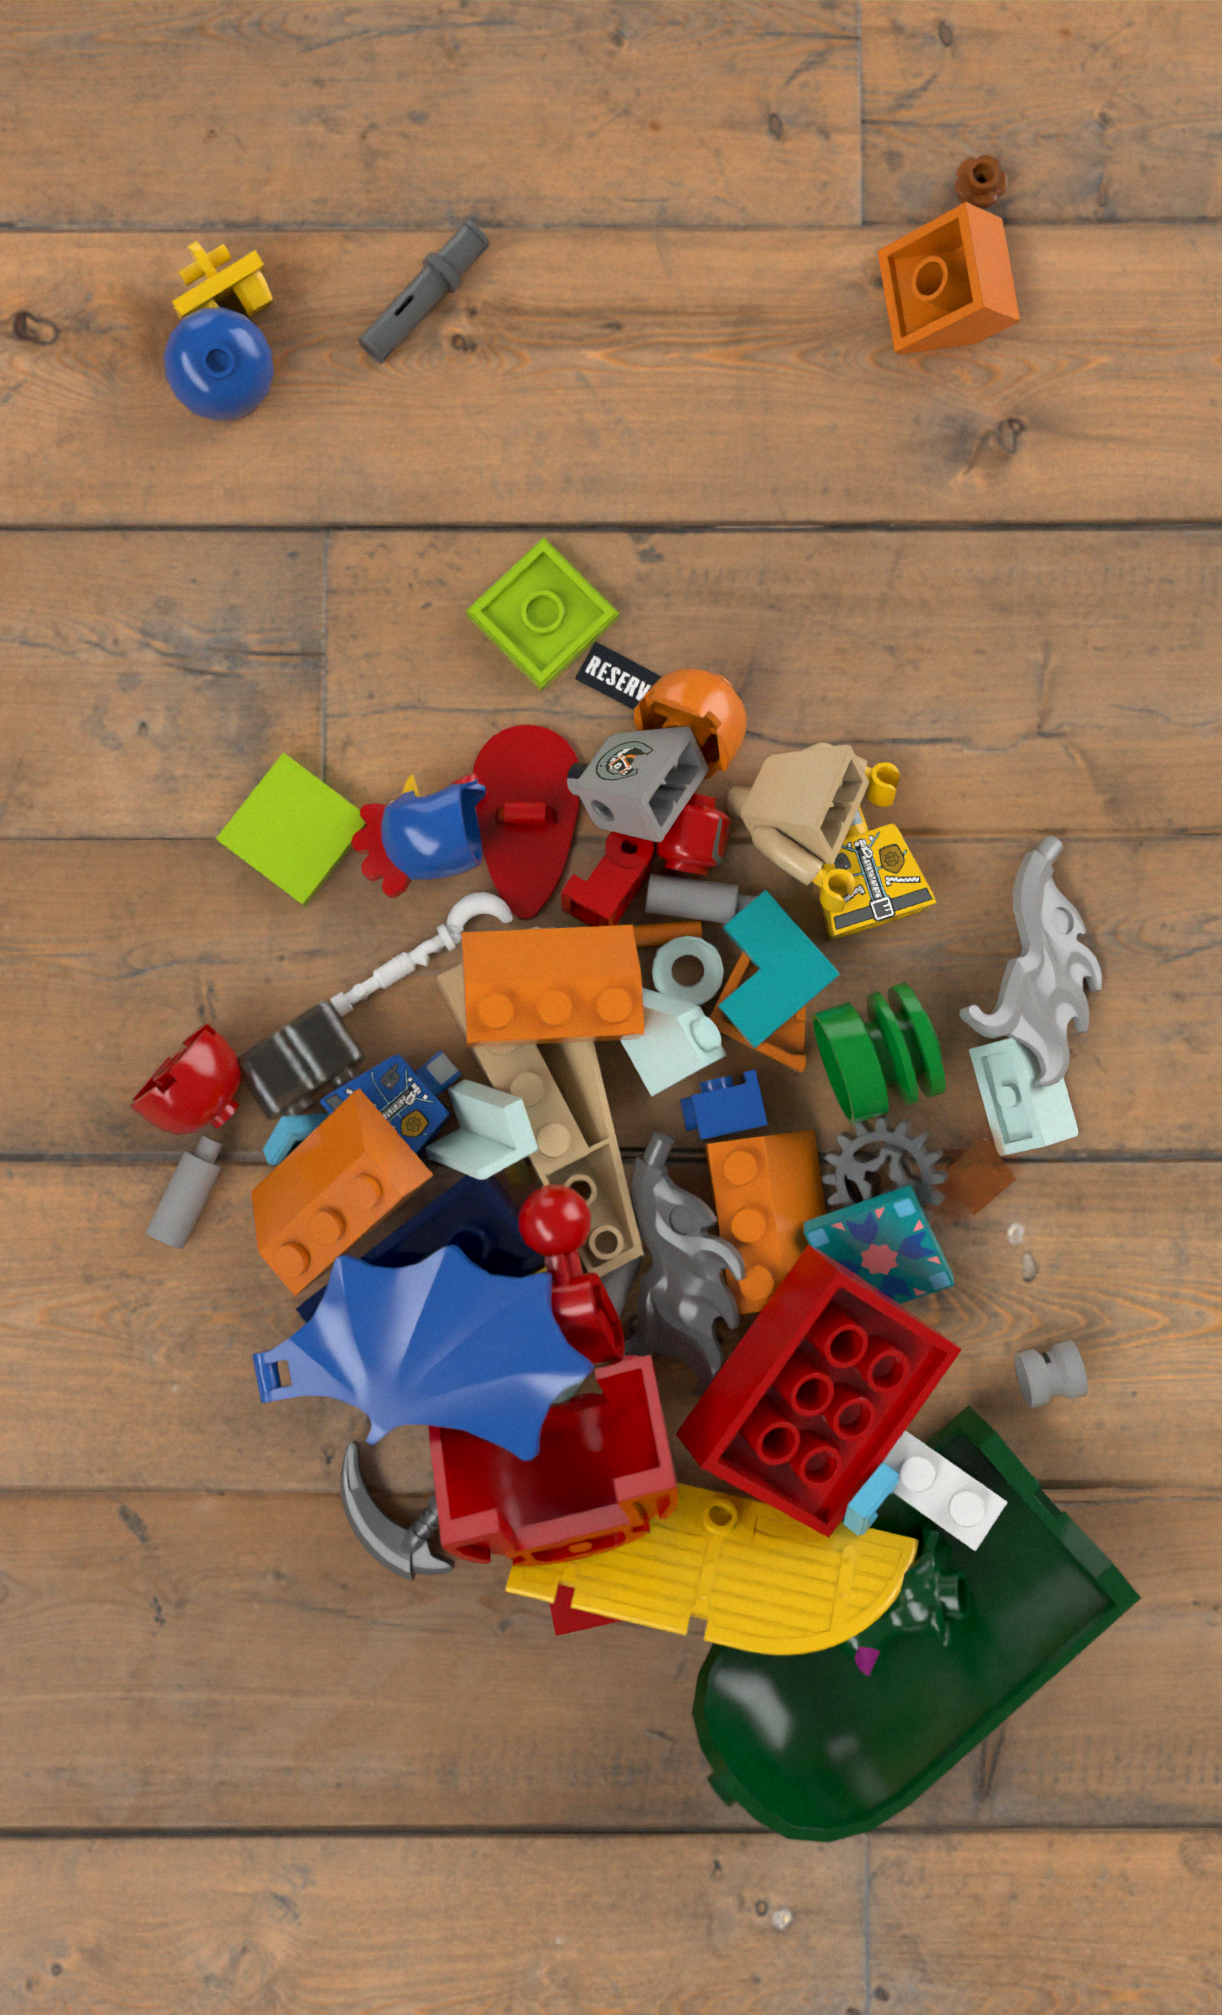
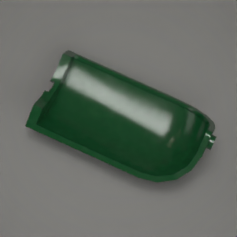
M969 1405L929 1439L925 1445L1007 1501V1504L977 1550L971 1549L894 1493L889 1494L876 1510L878 1517L870 1526L872 1529L917 1539L919 1544L915 1561L922 1550L920 1526L925 1520L934 1523L944 1538L951 1544L953 1553L947 1564V1571H962L965 1574L970 1595L968 1618L966 1620H952L955 1630L954 1647H943L941 1642L935 1638L933 1632L903 1634L894 1639L879 1654L870 1675L867 1676L858 1669L855 1661L845 1656L836 1645L805 1654L768 1655L713 1643L698 1672L692 1717L700 1748L713 1771L706 1777L708 1783L726 1806L730 1808L737 1802L755 1821L786 1839L830 1843L872 1831L910 1806L1141 1599L1115 1564L1065 1511L1062 1513L1041 1490L1040 1487L1042 1485L1022 1464L998 1433Z

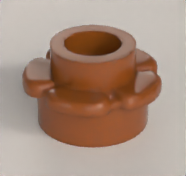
M981 155L978 159L969 157L960 163L956 171L958 179L955 181V190L961 203L967 202L980 209H986L996 202L998 195L1004 194L1008 180L1006 173L1000 170L1001 165L997 159L992 156ZM984 177L986 182L979 183L976 178Z

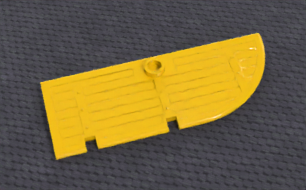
M677 1483L679 1492L677 1507L668 1519H659V1515H656L649 1520L650 1533L611 1551L574 1561L513 1567L512 1563L505 1592L554 1604L560 1584L575 1588L571 1608L683 1636L687 1634L691 1616L707 1620L704 1641L759 1654L798 1655L838 1645L861 1633L879 1619L898 1597L904 1574L915 1561L919 1541L914 1538L869 1528L864 1535L857 1536L842 1521L830 1538L766 1503Z

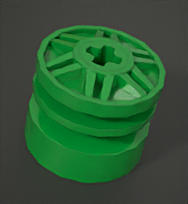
M906 982L894 985L888 989L889 1005L879 991L867 996L868 1022H863L859 1013L850 1002L812 1015L813 1031L824 1069L837 1102L851 1125L889 1112L888 1085L892 1084L896 1093L906 1105L918 1102V1086L927 1098L945 1093L946 1081L942 1054L935 1029L912 988Z

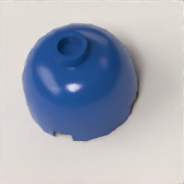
M224 307L202 308L182 318L169 334L163 355L166 380L176 399L193 414L212 421H236L254 412L267 397L274 375L272 350L262 330L245 315Z

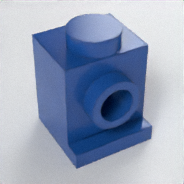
M756 1070L742 1073V1084L736 1086L733 1085L732 1076L700 1082V1094L679 1099L686 1131L697 1130L698 1139L704 1140L768 1125Z

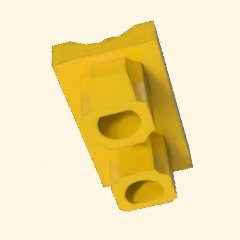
M197 240L187 245L194 262L177 271L186 286L203 276L206 280L172 301L173 309L180 320L202 308H219L217 303L232 293L235 294L248 317L256 315L273 303L267 282L263 277L264 263L256 250L217 273V267L232 259L224 244H221L207 254Z

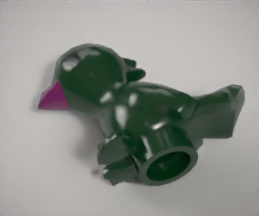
M925 1520L920 1526L922 1550L918 1559L909 1566L904 1574L901 1591L892 1605L868 1628L849 1640L836 1645L845 1656L853 1659L858 1669L867 1676L870 1675L879 1654L894 1639L903 1634L933 1632L935 1638L941 1642L943 1647H954L955 1630L952 1620H966L969 1616L970 1595L966 1576L962 1571H947V1564L953 1553V1548L934 1523Z

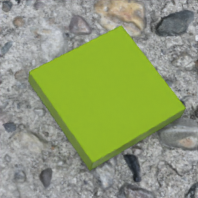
M544 537L466 610L467 617L541 692L619 619V612Z
M283 752L219 833L216 840L306 907L352 848L351 841L353 835L365 828L367 824L360 817V810Z

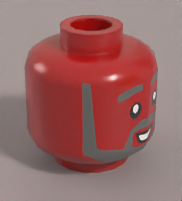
M693 793L663 840L655 842L656 854L666 860L664 868L707 876L709 868L719 867L723 863L730 833L731 818L727 813L715 809L717 798Z

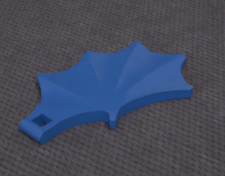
M449 1245L440 1249L419 1264L400 1268L373 1266L351 1254L337 1257L324 1297L312 1319L289 1339L275 1348L252 1354L261 1403L298 1396H327L355 1406L370 1417L372 1428L366 1442L372 1446L380 1442L398 1426L431 1425L465 1430L502 1446L523 1461H529L540 1453L541 1428L552 1402L567 1387L587 1378L594 1369V1366L590 1360L567 1343L552 1315V1274L544 1271L522 1278L492 1275L475 1265L456 1245ZM287 1360L292 1384L282 1386L277 1362Z

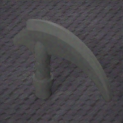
M357 1441L349 1443L341 1469V1497L348 1522L363 1547L384 1567L412 1581L415 1579L416 1573L431 1575L451 1572L455 1567L454 1560L436 1553L431 1539L434 1531L439 1528L435 1492L428 1499V1507L419 1515L420 1517L414 1521L410 1528L398 1523L378 1505L366 1485L360 1464V1444Z

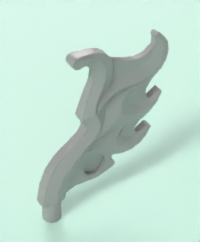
M1046 836L1036 850L1027 852L1017 871L1013 887V911L1022 949L1018 958L1007 962L994 1010L989 1015L984 1014L976 1005L967 1006L960 1010V1018L982 1036L989 1038L1007 1036L1022 1043L1036 1055L1041 1073L1033 1082L1035 1087H1047L1056 1084L1066 1074L1070 1057L1067 1043V1024L1069 1020L1073 1019L1077 1034L1087 1032L1090 1015L1088 1002L1083 992V978L1086 979L1090 992L1101 991L1102 985L1101 968L1095 955L1086 946L1077 941V937L1087 932L1084 922L1077 909L1056 888L1051 877L1053 874L1051 865L1063 850L1060 840L1053 836Z

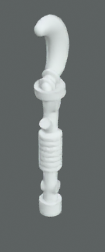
M479 892L464 896L452 907L447 916L446 926L442 924L436 927L439 932L438 935L424 941L409 953L402 952L375 969L371 978L361 984H356L346 994L341 991L330 998L333 1006L341 1017L354 1010L352 1005L360 1000H366L371 993L379 988L387 989L392 984L415 971L416 964L428 966L430 960L428 955L431 953L440 952L444 946L449 951L456 949V945L461 940V932L464 931L463 926L470 918L479 914H490L506 924L513 920L510 908L504 900L494 894Z

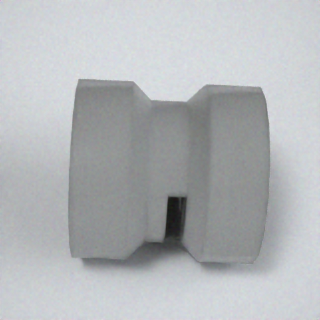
M1072 1340L1054 1343L1051 1349L1043 1354L1034 1349L1015 1352L1016 1374L1022 1395L1028 1407L1035 1408L1048 1405L1054 1395H1063L1068 1399L1087 1395L1088 1383L1084 1364L1077 1346Z

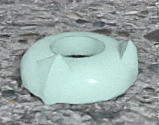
M687 935L674 938L656 950L652 969L654 984L659 993L697 1006L704 1004L715 996L722 984L724 973L718 948L702 938ZM693 955L702 962L704 973L701 980L696 984L690 986L681 985L673 978L671 968L674 961L680 956Z

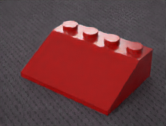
M808 1244L680 1426L676 1435L702 1469L830 1538L844 1518L848 1504L885 1460L962 1349L854 1272Z

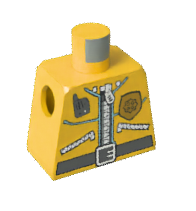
M859 805L834 864H823L821 867L827 872L841 868L848 870L855 880L853 895L845 893L840 888L831 889L833 892L840 894L845 900L842 912L834 913L822 906L828 942L927 911L936 904L934 894L895 824H888L869 831L861 806Z

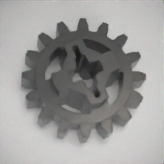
M882 1115L877 1118L874 1130L866 1120L856 1123L855 1132L858 1138L846 1131L843 1132L836 1139L844 1151L832 1150L826 1155L825 1159L836 1166V1170L825 1174L822 1180L823 1183L836 1185L837 1192L828 1198L827 1201L829 1205L843 1203L845 1207L879 1196L882 1188L880 1186L881 1176L874 1172L881 1169L891 1159L889 1178L895 1182L882 1194L911 1185L929 1222L934 1215L926 1204L940 1205L945 1199V1195L934 1188L935 1184L945 1182L949 1178L948 1172L935 1170L934 1163L944 1153L942 1149L928 1152L924 1147L931 1135L927 1130L916 1137L910 1135L911 1120L905 1118L896 1129L891 1128L888 1115ZM874 1141H886L880 1153L875 1156L867 1153H857L865 1144ZM908 1152L915 1158L921 1175L913 1172L907 1159ZM850 1180L857 1183L863 1196L862 1201L855 1194Z

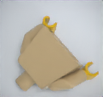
M820 742L801 751L773 754L765 759L753 786H734L731 788L727 797V808L732 818L743 820L752 835L754 846L761 853L806 886L810 882L821 888L819 897L822 906L828 911L838 913L844 910L845 900L840 894L833 892L831 889L840 888L845 893L853 895L855 880L848 870L841 868L827 872L821 867L823 864H834L865 792L867 799L876 806L888 807L892 805L897 792L896 788L900 774L897 767L892 763H878L873 769L868 767L867 760L856 756L851 745L833 746L829 743Z

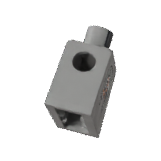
M690 727L615 733L608 737L591 763H574L570 767L567 775V785L573 795L580 797L593 823L599 828L654 842H661L709 771V767Z

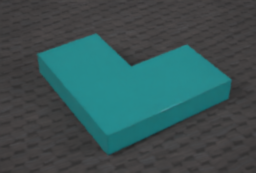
M767 890L763 891L722 928L758 969L753 976L718 1005L719 1010L754 1049L840 975L836 968Z

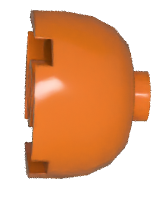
M683 668L663 675L646 692L634 708V724L637 731L690 727L709 767V771L703 778L707 779L713 778L718 770H722V773H724L738 755L745 740L747 714L739 695L723 676L709 671Z

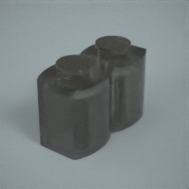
M323 1001L291 1021L277 1033L238 1057L237 1060L241 1070L240 1078L267 1119L276 1120L282 1116L303 1115L315 1106L311 1097L321 1089L330 1085L332 1090L335 1091L360 1076L362 1072L358 1065L365 1061L367 1056L332 1003Z

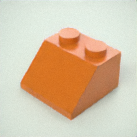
M964 202L877 251L894 352L903 355L976 344L1020 322L1002 218Z

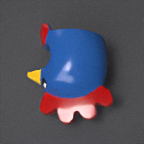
M476 773L463 775L443 790L424 797H420L415 777L411 775L408 776L401 795L393 799L388 805L379 803L365 804L360 809V817L367 826L357 831L351 841L355 851L360 854H368L361 864L362 874L372 882L383 879V892L390 898H396L406 892L411 880L448 878L463 874L481 865L483 857L482 840L475 806L485 797L486 788L483 783L478 782Z

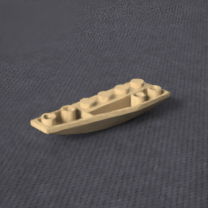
M537 925V926H535V927H533V928H531V929H540V928H539V926ZM462 963L438 975L437 983L466 1038ZM594 1042L470 1047L491 1088L522 1098L539 1149L528 1155L527 1158L541 1185L562 1184L575 1190L584 1198L591 1212V1229L586 1242L578 1251L588 1273L595 1272L599 1277H602L644 1255Z

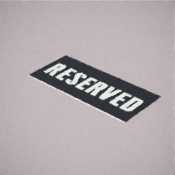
M596 641L575 677L576 680L634 710L646 692L661 678L660 675Z

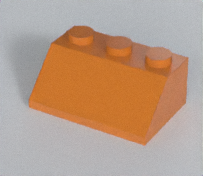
M633 925L461 932L467 1048L639 1039L645 1034L642 978Z
M360 1088L354 1091L251 1191L258 1253L294 1296H297L333 1268L337 1257L349 1254L434 1176Z
M814 1130L704 1145L713 1213L718 1219L715 1224L716 1235L732 1243L740 1252L745 1263L746 1278L743 1280H736L728 1268L723 1270L726 1286L735 1298L739 1314L762 1311L809 1244L803 1233L804 1222L826 1214Z

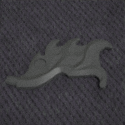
M653 1132L645 1153L636 1157L631 1180V1202L636 1223L652 1254L653 1265L647 1273L641 1275L637 1328L631 1338H624V1356L638 1355L643 1357L655 1353L681 1359L689 1364L698 1378V1383L692 1392L693 1396L696 1397L704 1394L725 1364L724 1352L717 1340L715 1327L717 1318L723 1316L730 1330L739 1326L738 1306L732 1292L726 1286L723 1270L728 1268L736 1280H743L746 1278L745 1263L740 1252L732 1243L722 1237L708 1234L707 1228L714 1226L718 1219L702 1199L676 1186L667 1175L668 1168L664 1164L674 1140L666 1134Z

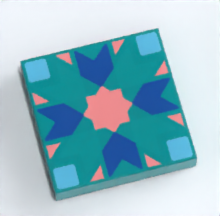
M911 1185L804 1222L803 1233L811 1246L848 1268L898 1304L954 1286V1275Z

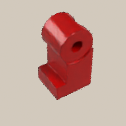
M612 831L605 843V855L587 881L573 874L562 889V911L589 927L616 926L651 873L652 855L654 853L653 841Z

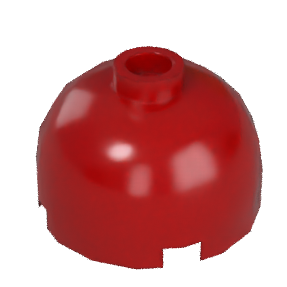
M205 1023L182 1042L185 1046L178 1051L172 1058L168 1056L133 1098L134 1102L130 1104V1107L143 1119L163 1132L175 1135L193 1134L209 1123L218 1129L239 1107V1103L233 1099L241 1084L242 1073L236 1052L221 1034L211 1025Z

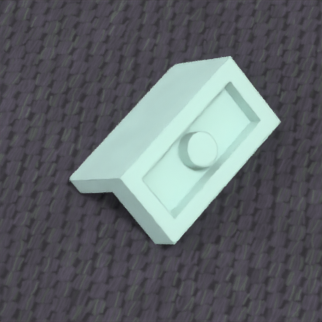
M1012 1038L969 1049L998 1157L1045 1147L1078 1136V1128L1064 1077L1058 1083L1051 1086L1035 1087L1033 1082L1039 1077L1041 1069L1036 1055L1028 1047Z
M467 1079L447 1088L460 1128L425 1147L429 1159L478 1180L486 1179L539 1150L522 1098Z

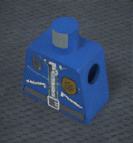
M439 1050L417 1070L414 1069L403 1055L398 1053L328 1094L319 1102L331 1114L354 1091L360 1088L419 1157L425 1150V1147L432 1142L453 1116L451 1110L438 1095L463 1074L442 1050Z

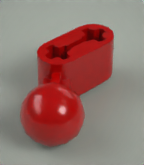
M547 1184L535 1189L525 1199L519 1211L518 1229L525 1244L534 1252L544 1256L546 1270L552 1274L551 1308L554 1319L567 1343L590 1360L592 1365L611 1362L624 1356V1334L619 1315L598 1274L595 1272L583 1274L578 1250L586 1242L591 1229V1212L584 1198L575 1190L562 1184Z

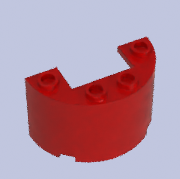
M626 1355L613 1360L608 1366L594 1369L596 1381L604 1394L583 1393L571 1398L569 1403L550 1407L541 1428L540 1453L529 1461H523L502 1446L465 1430L428 1425L441 1547L456 1557L480 1564H488L491 1562V1554L505 1555L508 1559L512 1558L513 1567L548 1565L583 1559L619 1548L650 1533L649 1520L656 1515H659V1519H668L677 1507L679 1492L651 1355L643 1357Z

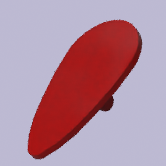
M528 724L512 726L495 734L480 750L473 768V773H476L478 776V782L483 783L486 788L485 797L475 808L480 827L482 850L489 875L500 898L508 905L511 913L522 920L532 919L539 913L550 899L561 878L573 838L580 797L573 795L567 785V775L570 767L574 763H579L572 747L556 732L542 726Z

